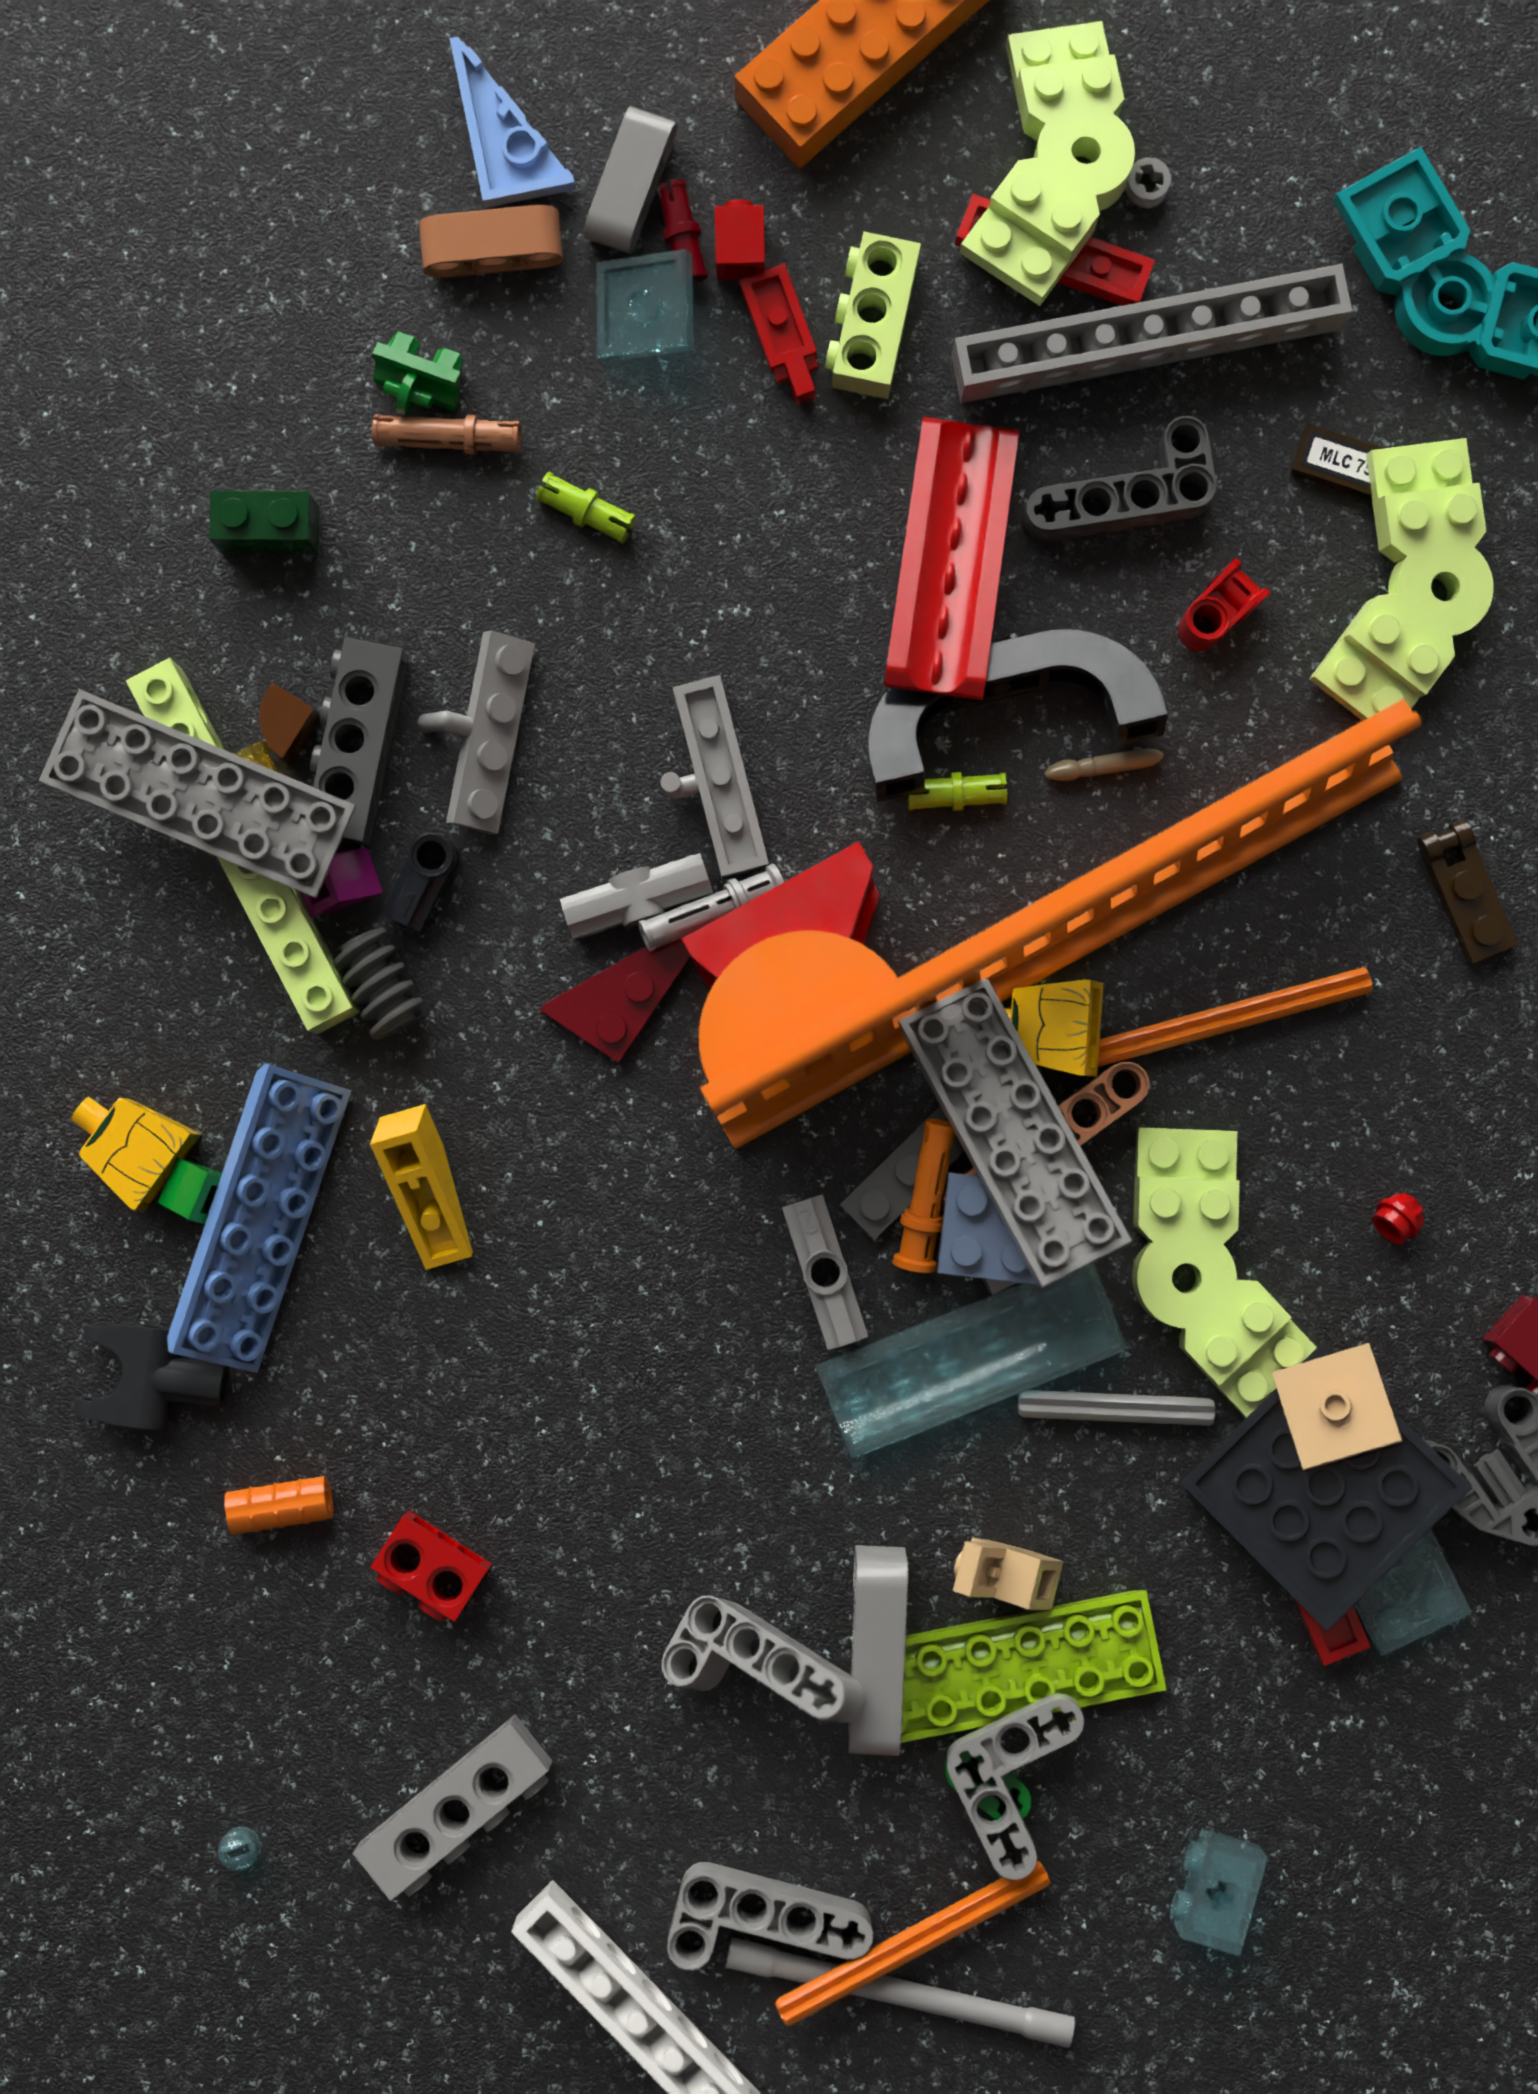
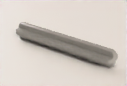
M1022 1390L1018 1395V1413L1024 1418L1210 1426L1214 1423L1215 1403L1209 1398Z

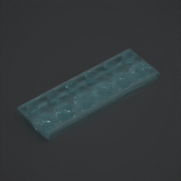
M1091 1262L1042 1288L1035 1284H1018L815 1365V1368L852 1459L1119 1354L1128 1349L1095 1265Z

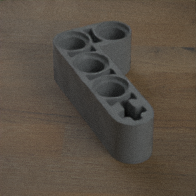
M1181 416L1169 423L1158 445L1160 469L1051 485L1037 489L1031 494L1022 516V525L1025 532L1034 540L1049 542L1190 520L1200 516L1216 492V477L1209 435L1205 425L1199 419L1192 416ZM1175 436L1189 438L1193 443L1194 451L1190 453L1177 451L1172 445L1171 438ZM1183 483L1195 484L1202 493V499L1190 501L1184 498L1179 490V485ZM1137 490L1148 492L1154 500V506L1148 509L1136 506L1131 499V493ZM1087 498H1097L1104 503L1106 513L1101 516H1092L1084 510L1082 501ZM1068 501H1070V510H1065ZM1041 506L1046 507L1049 514H1055L1052 522H1046L1044 515H1037Z

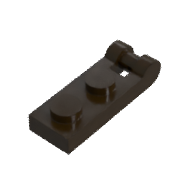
M1461 819L1449 824V830L1438 835L1430 832L1418 837L1419 851L1467 964H1473L1517 946V940L1476 847L1475 835L1468 821ZM1456 849L1461 862L1448 867L1444 859V853Z

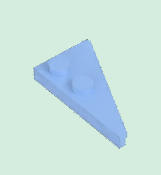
M459 37L450 38L485 208L576 190L572 173L568 168L565 169L548 148L547 142L537 130L530 126L524 113L503 87L497 85L485 70L482 61L475 52L466 46Z

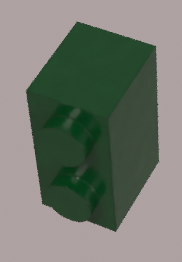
M210 490L209 539L222 554H318L319 505L309 491Z

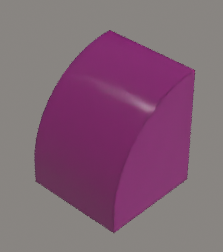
M366 847L335 853L317 898L302 892L301 894L311 918L355 906L383 894Z

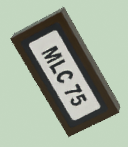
M1308 423L1304 428L1290 474L1372 500L1366 454L1371 450L1384 448Z

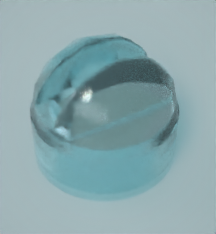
M235 1827L229 1830L223 1836L218 1846V1856L223 1866L232 1871H240L250 1867L260 1854L261 1844L259 1837L253 1830L247 1827ZM248 1844L250 1850L248 1853L232 1858L227 1854L228 1851L240 1848Z

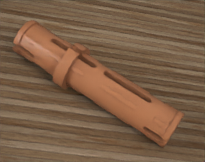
M375 414L372 422V441L375 447L444 448L464 450L466 455H476L478 451L520 453L522 426L521 421L478 420L477 415H466L465 419H440Z

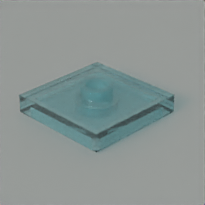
M683 249L596 263L598 359L606 363L693 351L692 254Z

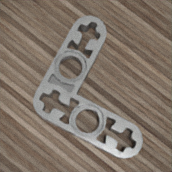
M1056 1693L1038 1700L959 1738L951 1744L947 1751L946 1762L950 1778L993 1867L1006 1879L1018 1880L1028 1876L1036 1866L1037 1854L1033 1839L1002 1775L1059 1749L1079 1737L1084 1725L1083 1714L1076 1700L1067 1694ZM1060 1707L1063 1713L1071 1711L1074 1713V1715L1068 1718L1070 1727L1062 1731L1057 1724L1046 1727L1042 1731L1047 1740L1038 1743L1035 1728L1028 1719L1037 1716L1040 1727L1053 1719L1051 1710ZM1013 1727L1021 1728L1029 1735V1744L1026 1749L1016 1754L1005 1751L1000 1744L1003 1733ZM964 1751H969L972 1757L979 1755L983 1757L977 1764L979 1774L984 1783L976 1787L971 1793L966 1791L967 1788L975 1787L969 1770L966 1767L961 1769L956 1767L961 1763L960 1754ZM990 1777L995 1779L994 1782L985 1783ZM996 1795L1002 1798L1006 1803L1003 1816L994 1821L983 1819L977 1812V1805L983 1797ZM1013 1822L1017 1825V1827L1008 1828ZM1007 1828L1014 1846L1017 1849L1026 1847L1021 1853L1022 1862L1014 1865L1010 1858L1001 1860L1006 1855L1004 1842L999 1833ZM989 1834H996L992 1839L988 1837Z

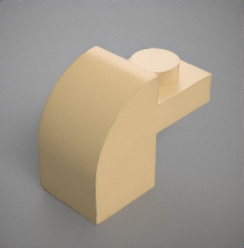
M972 1537L971 1542L965 1541L963 1551L960 1552L956 1559L954 1567L956 1579L953 1591L969 1597L996 1598L1028 1610H1052L1064 1561L1027 1549Z

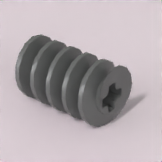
M384 927L370 930L344 943L336 949L335 952L341 953L333 962L337 970L351 969L344 976L342 982L345 987H359L351 997L355 1005L369 1004L360 1015L363 1022L379 1021L369 1032L373 1040L388 1038L426 1017V1015L415 1016L413 1014L415 1009L423 1002L421 997L406 999L404 996L414 985L412 980L396 981L395 979L396 975L405 967L403 962L387 964L386 959L396 950L394 945L379 947L377 944L386 933Z

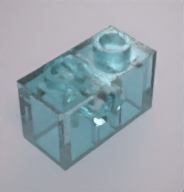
M1201 1828L1198 1841L1191 1840L1184 1860V1870L1189 1871L1184 1891L1176 1890L1170 1910V1919L1175 1920L1174 1926L1181 1939L1240 1956L1268 1859L1259 1845ZM1220 1880L1225 1887V1891H1216L1213 1898L1210 1899L1206 1892L1207 1887L1216 1888Z

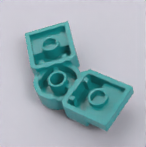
M1422 147L1413 150L1336 193L1332 201L1357 242L1353 251L1376 290L1396 296L1395 316L1397 324L1404 337L1413 346L1423 352L1437 356L1456 355L1468 350L1477 367L1524 380L1529 374L1538 376V269L1511 262L1495 271L1492 275L1481 261L1469 254L1463 253L1466 248L1470 228ZM1446 294L1451 296L1456 301L1458 309L1450 310L1442 306L1438 295Z

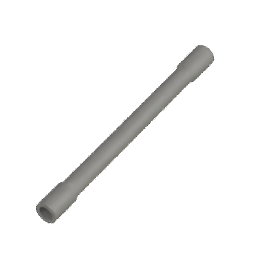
M731 1937L725 1968L763 1977H779L804 1984L839 1966V1964L783 1952L773 1946ZM886 1975L850 1993L851 1995L1018 2033L1028 2039L1066 2048L1070 2047L1074 2034L1075 2018L1073 2016L1035 2007L1023 2008Z

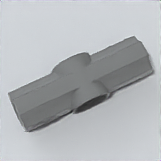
M698 853L677 861H671L668 864L653 869L650 866H645L620 873L610 878L607 884L561 898L560 902L572 939L576 940L601 933L622 924L623 927L638 925V922L641 920L645 921L665 913V910L714 893L701 854Z
M823 1194L782 1207L827 1350L869 1337ZM827 1257L833 1259L839 1266V1276L833 1284L821 1286L813 1281L810 1271L816 1260Z

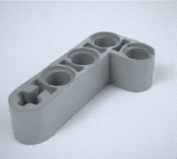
M855 1545L851 1676L864 1689L865 1705L861 1714L849 1722L848 1754L899 1756L908 1588V1561L905 1547Z
M710 1595L701 1596L692 1602L662 1658V1671L665 1678L671 1684L679 1687L708 1691L717 1686L732 1662L812 1716L840 1723L851 1722L861 1714L865 1705L864 1689L854 1677L740 1604ZM720 1611L721 1623L718 1629L714 1631L713 1620ZM758 1635L760 1647L755 1656H752L751 1644ZM696 1655L697 1668L691 1676L689 1665L692 1658ZM797 1660L799 1663L798 1677L794 1682H791L789 1671L791 1665ZM822 1686L830 1687L837 1699L835 1700L828 1694L818 1690Z
M699 1862L686 1870L682 1879L670 1925L667 1951L670 1959L676 1966L684 1970L701 1968L709 1961L718 1928L723 1926L840 1958L855 1959L863 1956L869 1950L873 1941V1930L868 1910L863 1904L855 1900L711 1862ZM708 1881L716 1887L717 1894L712 1899L706 1901L699 1900L691 1894L690 1887L695 1882ZM757 1894L765 1900L766 1905L760 1912L747 1913L743 1911L738 1902L744 1895ZM799 1906L806 1907L815 1916L809 1924L796 1926L787 1918L788 1913L793 1908ZM829 1913L830 1923L827 1922V1932L824 1933L822 1932L824 1925L823 1914ZM849 1921L857 1922L858 1930H853L851 1937L842 1936L841 1928H846ZM690 1930L700 1933L705 1942L701 1947L689 1950L682 1947L677 1938L682 1932Z

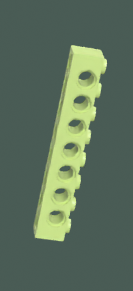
M171 658L126 680L145 717L225 750L183 669ZM217 857L307 1031L319 1034L361 1012L358 1005H355L351 999L352 993L349 987H345L343 984V976L340 970L335 968L333 964L334 959L313 918L309 917L306 905L299 891Z

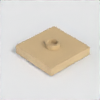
M1369 1343L1271 1372L1304 1471L1402 1442Z

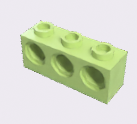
M863 231L860 248H850L845 276L853 278L850 295L840 294L835 323L843 324L839 342L830 340L825 363V370L833 371L832 388L883 399L889 398L918 265L921 243ZM876 261H885L893 267L894 271L886 276H878L869 269V266ZM874 307L880 310L884 317L876 323H868L862 320L858 313L864 308ZM855 354H866L873 360L874 364L866 370H857L849 364L848 360Z

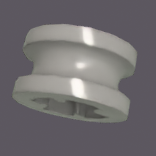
M1146 157L1134 163L1125 187L1126 196L1130 202L1139 208L1149 209L1158 206L1167 195L1171 184L1169 168L1157 158ZM1142 174H1150L1151 181L1160 183L1156 184L1152 193L1146 192L1144 185L1136 184V182H1140Z

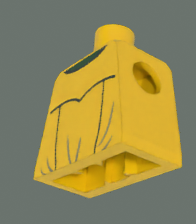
M1077 980L1014 988L1011 1009H1005L1034 1064L1071 1074L1097 1077L1103 983L1093 980Z
M87 1097L77 1107L71 1117L72 1122L91 1135L79 1152L80 1157L134 1211L147 1210L166 1184L176 1158L184 1159L201 1136L195 1130L136 1101L121 1097L109 1111L92 1098Z

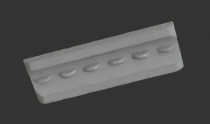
M80 689L76 694L39 779L40 782L315 898H317L335 853L356 808V805Z
M984 978L899 1020L898 1024L907 1045L1031 1275L1041 1288L1132 1242L988 978Z

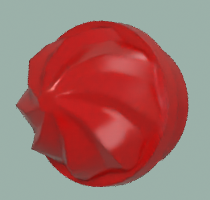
M1404 1193L1395 1194L1389 1198L1382 1199L1376 1205L1377 1213L1372 1217V1223L1375 1229L1388 1241L1401 1245L1407 1239L1416 1238L1420 1233L1424 1221L1423 1208L1413 1196Z

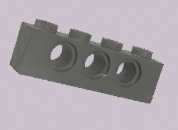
M344 637L342 650L336 649L332 656L330 678L336 680L332 698L326 697L322 704L320 725L326 728L322 746L315 745L313 749L310 773L316 775L313 787L330 795L333 785L338 780L343 778L353 780L354 791L345 801L356 805V808L341 842L370 847L409 657L403 648ZM360 684L373 685L374 695L368 703L364 705H354L351 703V694L355 687ZM351 731L362 732L364 734L362 747L354 753L342 752L341 742L343 737Z

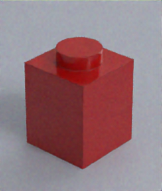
M736 199L726 202L725 206H715L717 280H739L765 270L764 205H754L749 200Z

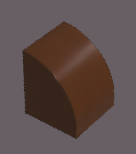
M271 683L260 706V728L269 747L287 764L292 766L319 723L320 714L307 703Z

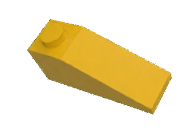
M426 1104L380 1117L370 1145L425 1269L472 1257L473 1251L444 1145Z

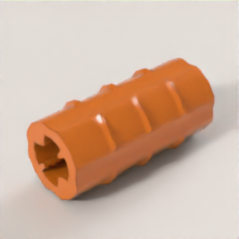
M328 1477L299 1478L297 1481L274 1482L272 1485L226 1492L225 1512L230 1534L260 1533L261 1530L285 1528L291 1525L309 1524L310 1522L332 1519L333 1499Z

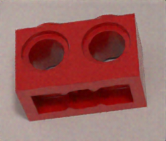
M409 1510L401 1517L370 1568L379 1573L376 1578L377 1581L397 1594H402L406 1590L420 1599L419 1608L432 1618L444 1621L447 1617L455 1622L492 1563ZM410 1544L418 1550L420 1554V1564L418 1567L410 1569L399 1564L396 1558L398 1545ZM443 1571L456 1573L462 1581L461 1593L457 1595L443 1593L437 1582L439 1573Z

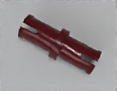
M672 180L670 181L672 190L667 188L666 183L656 187L666 226L662 234L664 242L671 247L678 276V285H693L692 276L697 278L698 283L708 278L698 240L702 232L699 222L693 219L686 190V181Z

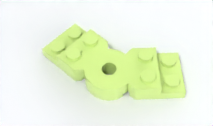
M1102 21L1010 34L1007 36L1006 50L1023 131L1038 143L1034 158L1018 160L991 196L989 207L961 243L959 251L960 254L1039 306L1094 233L1100 215L1099 211L1113 205L1124 192L1134 163L1135 146L1132 135L1127 126L1119 119L1124 95L1115 54L1109 55ZM1074 157H1085L1092 163L1083 164Z
M1466 438L1376 449L1366 454L1379 551L1392 562H1397L1390 576L1388 594L1378 595L1363 605L1309 678V680L1362 721L1402 699H1405L1412 709L1420 697L1427 695L1455 657L1453 637L1476 626L1483 619L1491 605L1494 590L1492 573L1485 558L1475 548L1486 533L1480 483H1472ZM1433 579H1438L1445 585L1447 590L1445 601L1437 599L1432 593L1431 584Z
M1136 1128L1133 1227L1148 1240V1243L1138 1253L1133 1264L1132 1285L1135 1296L1142 1308L1154 1319L1167 1325L1181 1328L1179 1348L1234 1407L1247 1418L1276 1389L1271 1372L1301 1364L1317 1347L1293 1323L1292 1317L1258 1281L1237 1279L1233 1258L1223 1245L1238 1231L1240 1180H1236L1238 1131ZM1186 1263L1195 1271L1196 1280L1191 1289L1180 1292L1173 1285L1172 1275L1179 1265Z

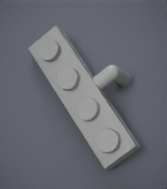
M493 630L483 632L467 716L451 711H439L422 714L418 719V727L424 733L449 731L463 735L446 823L487 834H498L535 646L533 642Z
M717 675L673 687L695 774L679 778L673 772L665 773L660 781L662 789L666 796L671 799L700 793L722 878L765 868V866L769 865L721 676Z

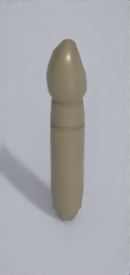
M1147 748L1089 757L1078 761L1067 759L1049 766L1045 771V777L1052 780L1070 782L1075 781L1079 777H1093L1094 775L1099 776L1142 769L1159 763L1164 754L1159 750Z

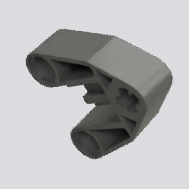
M1501 1385L1494 1388L1488 1394L1485 1401V1413L1502 1440L1500 1442L1528 1483L1523 1486L1499 1449L1490 1454L1483 1455L1474 1466L1499 1502L1494 1506L1473 1474L1466 1470L1458 1456L1449 1447L1431 1440L1424 1441L1472 1486V1489L1450 1510L1466 1524L1481 1531L1531 1546H1538V1397L1532 1391L1524 1388ZM1518 1396L1522 1402V1413L1517 1420L1509 1422L1504 1414V1406L1511 1397ZM1527 1510L1535 1513L1531 1518V1523L1534 1526L1531 1530L1522 1527L1527 1522L1524 1515Z

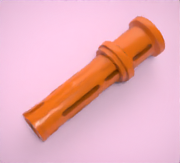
M925 1119L923 1142L919 1154L910 1208L905 1209L900 1219V1223L904 1226L900 1251L893 1256V1264L908 1271L918 1273H933L936 1271L937 1261L933 1257L937 1236L942 1230L941 1201L955 1136L949 1121Z

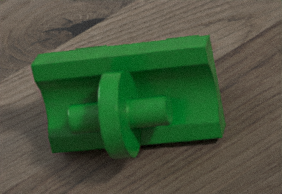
M399 331L395 333L387 345L377 342L372 352V359L375 360L373 383L384 386L383 393L397 397V413L408 416L415 404L430 409L431 405L434 404L455 412L460 402V376L462 371V356L460 353L442 348L438 349L433 361L419 357L420 342L415 337Z

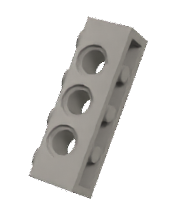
M514 1714L362 1839L354 1850L353 1855L390 1901L402 1891L410 1897L431 1879L432 1876L428 1872L430 1868L441 1859L447 1865L450 1864L470 1847L471 1844L467 1838L482 1826L486 1832H489L504 1820L510 1813L506 1808L510 1802L520 1794L527 1800L544 1787L549 1781L545 1774L549 1771L552 1759L516 1714ZM492 1767L503 1770L508 1777L509 1785L502 1789L489 1787L483 1779V1771ZM450 1800L463 1802L469 1810V1818L463 1821L450 1819L445 1813L444 1803ZM412 1832L423 1834L430 1843V1850L424 1853L413 1852L406 1844L405 1835Z

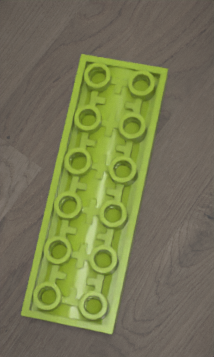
M1127 1591L1052 1606V1610H1032L906 1635L901 1743L984 1727L1056 1693L1067 1694L1074 1698L1080 1707L1167 1690L1147 1591ZM1060 1707L1051 1710L1052 1713L1062 1711Z

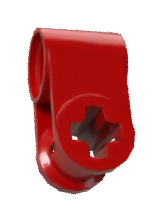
M1237 558L1216 576L1180 619L1177 629L1178 636L1182 644L1188 649L1198 652L1209 650L1237 623L1240 624L1270 595L1271 592L1266 587L1260 589L1240 569L1242 563ZM1203 615L1208 617L1214 625V633L1205 634L1197 630L1193 623V616Z

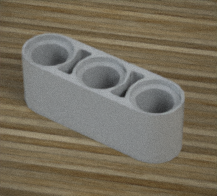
M632 106L627 109L587 215L584 227L585 239L629 255L632 254L655 196L656 187L659 185L673 147L677 131V123L675 121Z

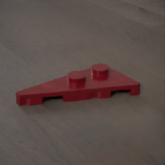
M682 938L655 948L651 952L645 946L546 1002L540 1010L620 1064L691 957Z

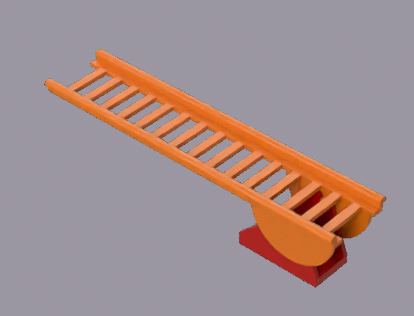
M1405 699L1396 702L899 978L883 959L864 946L880 895L873 881V865L859 841L682 938L703 982L711 988L703 1007L699 1028L700 1056L709 1083L700 1087L734 1149L736 1150L911 1053L899 1027V1020L984 978H988L1000 1002H1003L1012 997L1014 988L1032 986L1402 781L1401 772L1392 760L1394 752L1388 744L1422 726L1418 713H1413Z

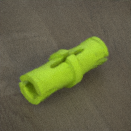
M551 472L544 476L542 482L545 483V487L558 494L539 486L535 497L536 501L543 502L573 517V523L580 527H584L587 524L622 544L629 536L627 529L613 522L615 521L632 530L636 520L635 514L628 513L598 498L599 493L591 488L584 491L554 476Z
M953 772L950 774V778L925 779V792L921 793L927 794L909 795L907 799L908 809L910 811L922 808L952 806L953 811H963V807L966 805L1007 804V789H1000L1005 788L1007 784L1006 774L962 777L961 772Z

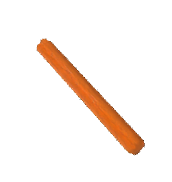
M1359 968L1102 1038L1099 1041L1098 1067L1365 995L1372 991L1371 977L1366 968Z
M1036 1861L1033 1871L1022 1879L1011 1880L1002 1877L872 1947L863 1956L850 1959L783 1995L776 2001V2008L783 2022L790 2026L1048 1887L1050 1880L1044 1866L1040 1861Z

